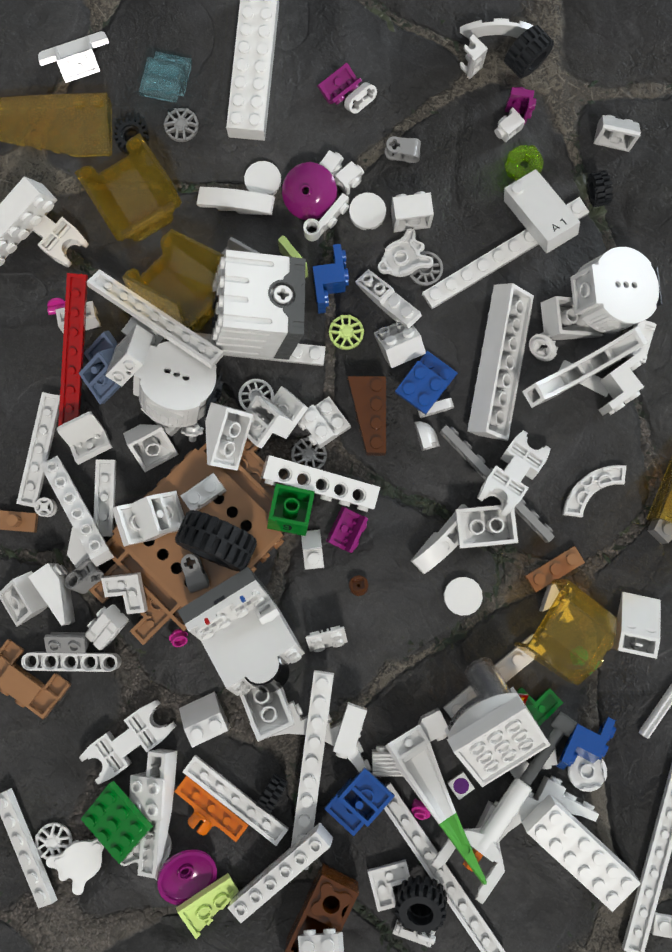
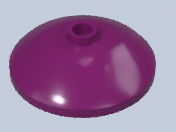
M313 162L301 163L291 169L284 179L282 186L283 201L287 209L297 218L303 220L320 219L336 201V181L331 172L324 166ZM306 187L309 188L308 194H304V188Z
M185 850L173 855L163 864L157 876V888L161 897L168 903L174 905L182 904L216 881V864L209 854L201 850Z

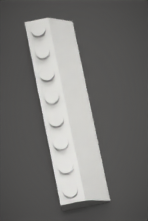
M513 283L497 284L493 287L467 430L478 436L508 441L534 298V295Z

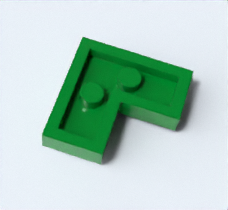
M522 687L516 691L517 693L528 694ZM547 688L535 701L529 695L525 705L540 726L563 702L550 688Z

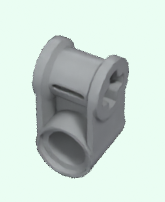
M390 137L386 143L385 156L389 160L416 163L420 160L421 141L416 138Z
M196 554L185 555L181 560V567L189 592L194 593L210 587L209 579L200 557ZM189 557L191 560L196 561V563L193 564V568L192 566H187V562H189Z
M88 558L66 576L64 583L66 588L80 594H85L101 581L104 574Z

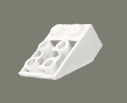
M622 592L611 649L657 659L660 644L661 600Z

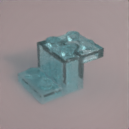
M157 51L154 58L147 57L139 88L140 96L176 103L178 95L184 96L192 59Z

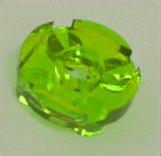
M521 145L509 152L505 169L511 179L518 180L535 169L541 173L543 158L535 146ZM522 161L528 162L527 168L520 166V163Z

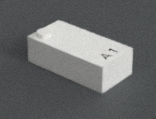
M536 169L504 188V202L546 254L578 235L580 221Z

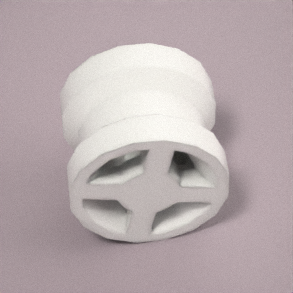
M46 497L38 499L34 505L35 512L43 517H52L58 509L57 503L53 499Z

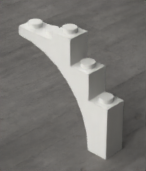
M637 326L581 360L534 383L522 392L531 408L609 368L647 344V341Z
M293 700L288 704L295 725L272 736L284 734L306 735L308 715L301 718V715H303L299 703L295 705ZM329 714L325 742L334 746L341 722L331 726L330 723L333 721ZM357 741L353 757L347 758L356 767L358 772L364 767L371 771V765L368 759H363L361 753L364 751L360 742Z
M552 775L550 778L544 776L535 796L533 792L529 794L500 837L499 842L509 831L522 823L549 794L573 815H579L596 822L599 814L594 810L595 806L586 801H583L582 804L576 801L577 797L568 792L565 793L566 788L561 784L562 780ZM488 801L476 828L484 825L498 804V801L494 803Z

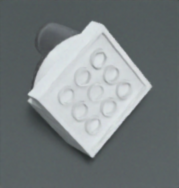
M490 658L477 659L466 668L465 677L477 697L462 706L453 716L448 727L444 729L448 736L447 741L454 754L482 787L550 746L547 738L514 687H508Z

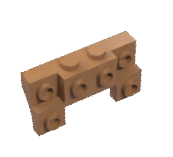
M7 639L0 648V692L6 696H12L16 699V704L21 707H27L44 719L49 715L56 703L62 699L72 684L57 673L53 674L46 685L16 664L25 650L12 640Z

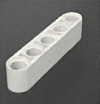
M35 651L26 653L21 659V665L29 671L111 672L118 669L122 662L120 655L111 652L46 653V651ZM31 656L36 658L35 666L30 664L29 659ZM50 656L56 659L55 666L50 665ZM70 656L75 658L76 663L74 667L68 663ZM89 657L95 659L94 667L88 665ZM109 657L115 660L114 667L108 666L107 659Z

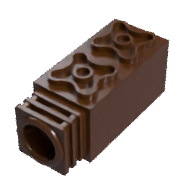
M322 863L287 936L284 952H299L298 936L302 935L304 930L315 929L316 933H323V929L335 928L336 932H341L359 895L358 881Z

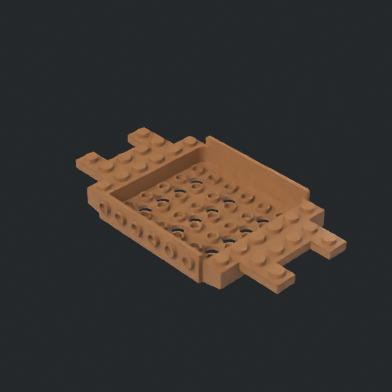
M247 438L238 470L208 465L206 444L199 450L195 448L193 451L188 452L184 460L180 464L175 465L170 471L171 473L166 478L161 479L157 487L153 491L148 492L144 497L177 491L185 516L190 509L181 498V495L214 473L226 489V492L223 493L224 501L221 504H215L212 501L199 511L227 521L240 529L241 523L244 520L251 522L252 528L247 532L256 538L257 546L247 567L254 573L257 570L255 566L260 561L264 563L271 556L269 552L273 548L277 550L284 543L282 539L285 537L282 531L267 529L275 486L264 483L265 479L261 478L265 462L255 453L259 447ZM286 473V474H285L282 478H280V479H282V480L286 479L288 473ZM299 474L297 477L300 485L306 482V477L303 474ZM229 507L237 508L238 514L236 517H228L227 510ZM116 524V528L112 531L114 535L106 542L114 556L112 560L115 564L104 576L141 572L148 610L140 613L143 618L130 632L142 645H145L170 619L183 631H186L187 628L177 610L239 572L200 557L209 579L210 587L190 593L185 585L183 569L179 574H174L171 570L174 563L178 562L181 564V560L185 555L193 554L177 545L175 542L177 532L168 533L155 539L152 546H146L142 542L124 547ZM160 549L168 551L167 559L160 560L157 554ZM189 557V562H187V566H192L193 568V564H195L196 561L191 560ZM102 581L89 589L102 604L110 598L104 595Z

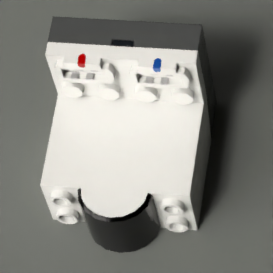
M246 567L177 610L187 630L202 642L226 689L236 696L247 694L253 686L265 693L279 690L289 678L290 669L288 664L299 661L302 658L301 656L305 654L270 592L249 567ZM272 600L280 615L273 621L262 625L254 610Z

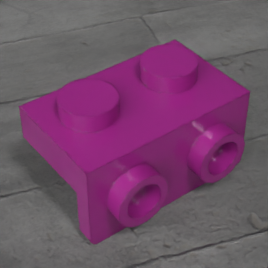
M345 63L319 83L317 87L329 105L333 103L337 105L345 99L344 95L347 92L351 94L359 87L358 84L362 79L357 78L348 63Z
M512 87L506 102L505 112H510V109L514 108L519 114H523L522 118L525 120V125L527 119H531L532 111L536 106V98H533L534 90H528L524 87Z
M341 507L326 542L349 553H353L359 544L362 532L367 527L368 518L345 507Z

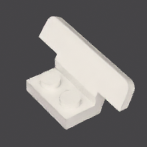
M100 31L39 52L38 60L41 66L57 61L64 81L67 83L100 72L93 49L109 44L105 32Z

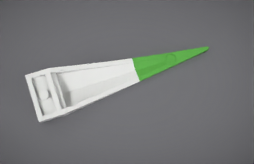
M417 725L385 746L395 761V766L481 883L486 885L487 881L455 811L431 743L421 726Z

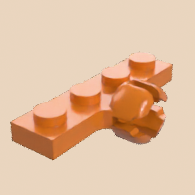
M188 776L184 778L174 791L194 808L193 814L188 819L189 826L194 829L200 820L203 821L197 829V833L202 836L206 835L212 827L216 826L237 842L249 826Z

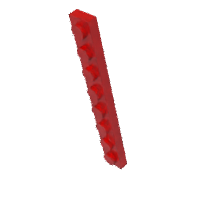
M67 273L58 426L80 416L82 378L79 372L83 369L88 275Z

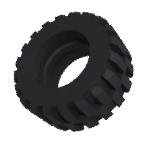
M194 510L186 513L175 536L177 545L210 562L239 572L248 566L257 546L256 538L245 530L215 516Z

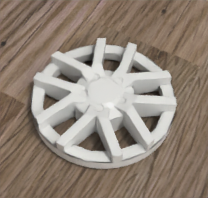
M251 379L241 386L238 398L240 405L246 411L247 407L243 403L250 402V405L256 395L271 401L265 396L271 393L272 400L274 392L266 381ZM256 382L262 383L263 385L258 389ZM254 383L255 389L251 390L249 384ZM247 386L250 392H243V390ZM267 386L269 390L263 393L261 390ZM242 395L249 396V399L242 400Z
M58 822L44 825L35 836V846L40 857L46 860L48 857L46 854L49 851L51 855H55V850L58 853L63 852L61 848H66L69 844L62 843V840L69 839V844L72 843V834L65 825ZM52 826L51 833H50L48 830H46V828ZM56 826H57V827H60V830H59L58 833H55V827H56ZM64 830L68 836H61L62 831ZM41 832H43L47 836V838L42 837L40 835ZM46 846L47 851L43 853L41 848Z

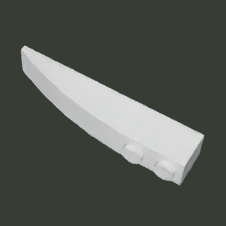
M160 748L148 751L146 776L165 780L164 815L161 821L149 820L153 827L140 841L138 876L156 879L159 873L172 812L177 763L176 750Z

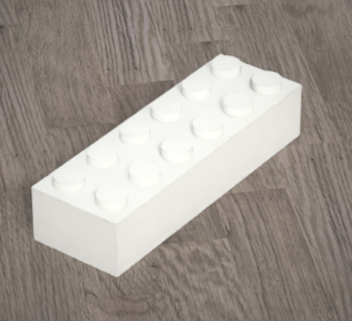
M25 176L0 203V266L4 264L7 256L17 249V245L29 236L30 230L41 222L46 212L53 209L54 203L57 201L42 183Z
M549 794L522 821L527 834L612 912L641 884L634 872L552 795Z

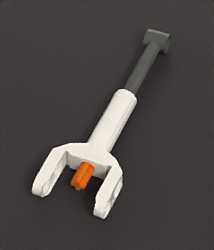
M559 711L551 723L553 730L547 737L550 746L535 755L520 779L515 777L484 825L478 828L463 829L469 844L473 847L472 850L478 863L483 855L490 861H495V864L485 877L487 884L481 883L475 897L481 904L485 902L505 872L499 843L500 837L531 793L530 785L562 737L565 735L568 738L577 725L575 720L562 711ZM449 838L431 864L437 870L445 865L456 849ZM464 861L462 864L468 870L473 872V870L470 868L467 862Z

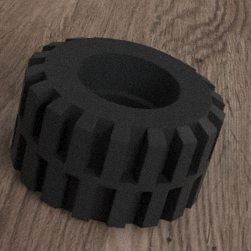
M534 25L523 32L512 44L505 56L504 63L522 79L534 72L550 54L554 41L539 25Z
M416 875V878L413 876L408 877V881L404 880L398 888L395 915L398 922L402 923L404 928H409L411 932L417 931L418 934H422V932L429 934L431 931H437L438 927H442L446 919L447 893L446 890H443L442 884H437V880L434 878L431 880L429 876L421 877V875Z

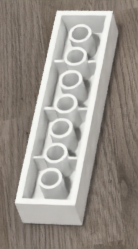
M240 0L226 125L228 137L265 141L279 0Z

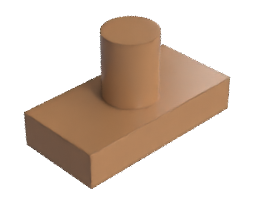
M0 510V530L37 533V513Z

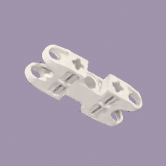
M46 212L41 222L30 230L29 235L32 231L42 238L38 243L40 249L56 262L69 268L72 263L66 255L67 249L72 245L87 248L89 244L79 231L63 217L57 223H54L46 216L49 212Z
M524 430L514 438L501 457L502 460L508 463L505 470L495 466L481 486L477 497L481 501L490 496L497 497L502 505L500 514L504 517L516 507L529 488L521 483L524 476L526 475L533 480L547 461L551 450L547 445L539 450L532 449L527 443L528 433Z
M158 699L142 706L124 719L129 729L115 738L109 731L93 742L81 754L79 759L82 762L87 758L88 760L96 758L101 761L102 771L99 777L95 779L97 784L113 778L132 763L127 754L139 745L147 753L162 742L177 726L174 721L169 725H158L154 722L153 714L156 711V707L161 704Z

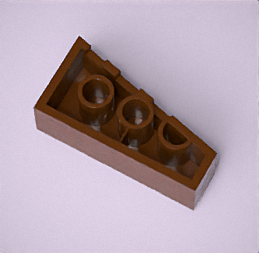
M348 376L347 381L365 454L368 456H385L386 376Z

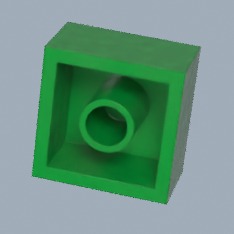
M276 484L267 529L306 536L315 491Z

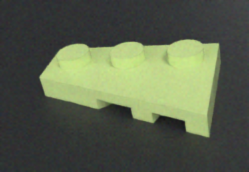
M227 873L177 906V913L194 938L197 939L201 935L200 931L204 926H209L213 921V916L219 910H223L239 890L229 873Z

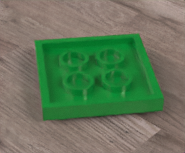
M114 781L107 785L81 818L86 827L89 828L119 864L128 857L153 827Z

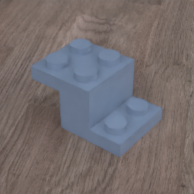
M109 330L104 331L84 352L89 362L79 372V375L99 404L105 403L121 387L105 376L114 350L118 345Z

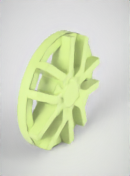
M340 315L333 320L329 327L331 342L342 350H350L357 347L364 336L362 323L351 315ZM344 318H348V324H344ZM351 319L356 321V323L350 325ZM341 320V325L336 324V322ZM358 325L360 326V329H358V330H354V329H353L354 327H356V326H358ZM333 326L339 328V331L332 330ZM361 333L360 338H358L355 334ZM332 334L338 335L335 340L333 339ZM352 337L357 341L355 344L350 340ZM340 338L343 339L341 345L336 343ZM346 340L351 346H344Z

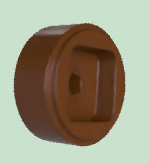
M360 575L352 577L349 581L350 592L356 596L364 595L368 591L367 579Z

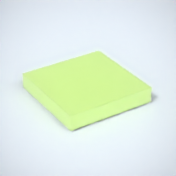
M281 236L278 239L279 250L283 256L302 258L285 236ZM307 263L305 265V278L308 276Z

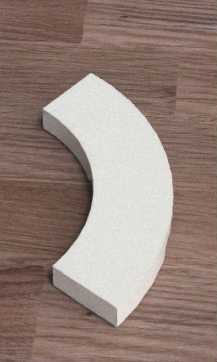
M494 18V22L482 23V20L465 24L460 27V33L468 39L473 34L477 38L488 35H506L518 38L533 25L523 21L514 23L509 22V19Z
M607 466L584 476L568 494L562 515L582 518L585 506L595 492L606 486L625 484L626 466Z

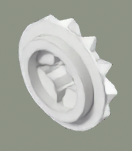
M544 332L536 333L529 341L531 353L541 361H551L557 355L556 352L558 350V347L555 346L556 340L553 341L550 335L546 336ZM541 345H547V348L540 347Z

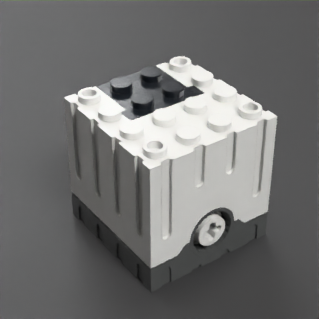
M226 250L224 257H220V265L217 267L215 280H213L212 292H214L212 310L214 312L211 317L213 333L210 337V343L222 350L223 354L264 358L274 357L275 359L289 360L297 344L304 336L306 259Z

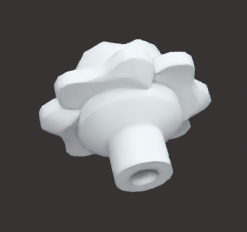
M196 423L191 426L182 427L181 433L189 436L190 442H195L196 436L202 435L204 428Z

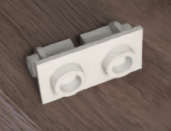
M398 920L392 933L427 947H431V944L434 945L436 939L434 931H431L429 934L425 932L418 934L417 931L411 932L409 928H404Z

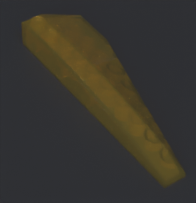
M107 93L1 97L0 141L21 146H32L40 150H51L59 154L65 153L73 157L112 156V103Z

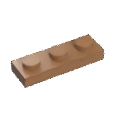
M573 546L525 575V578L533 591L538 592L585 562L576 547Z

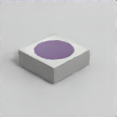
M463 771L447 782L458 800L475 789Z

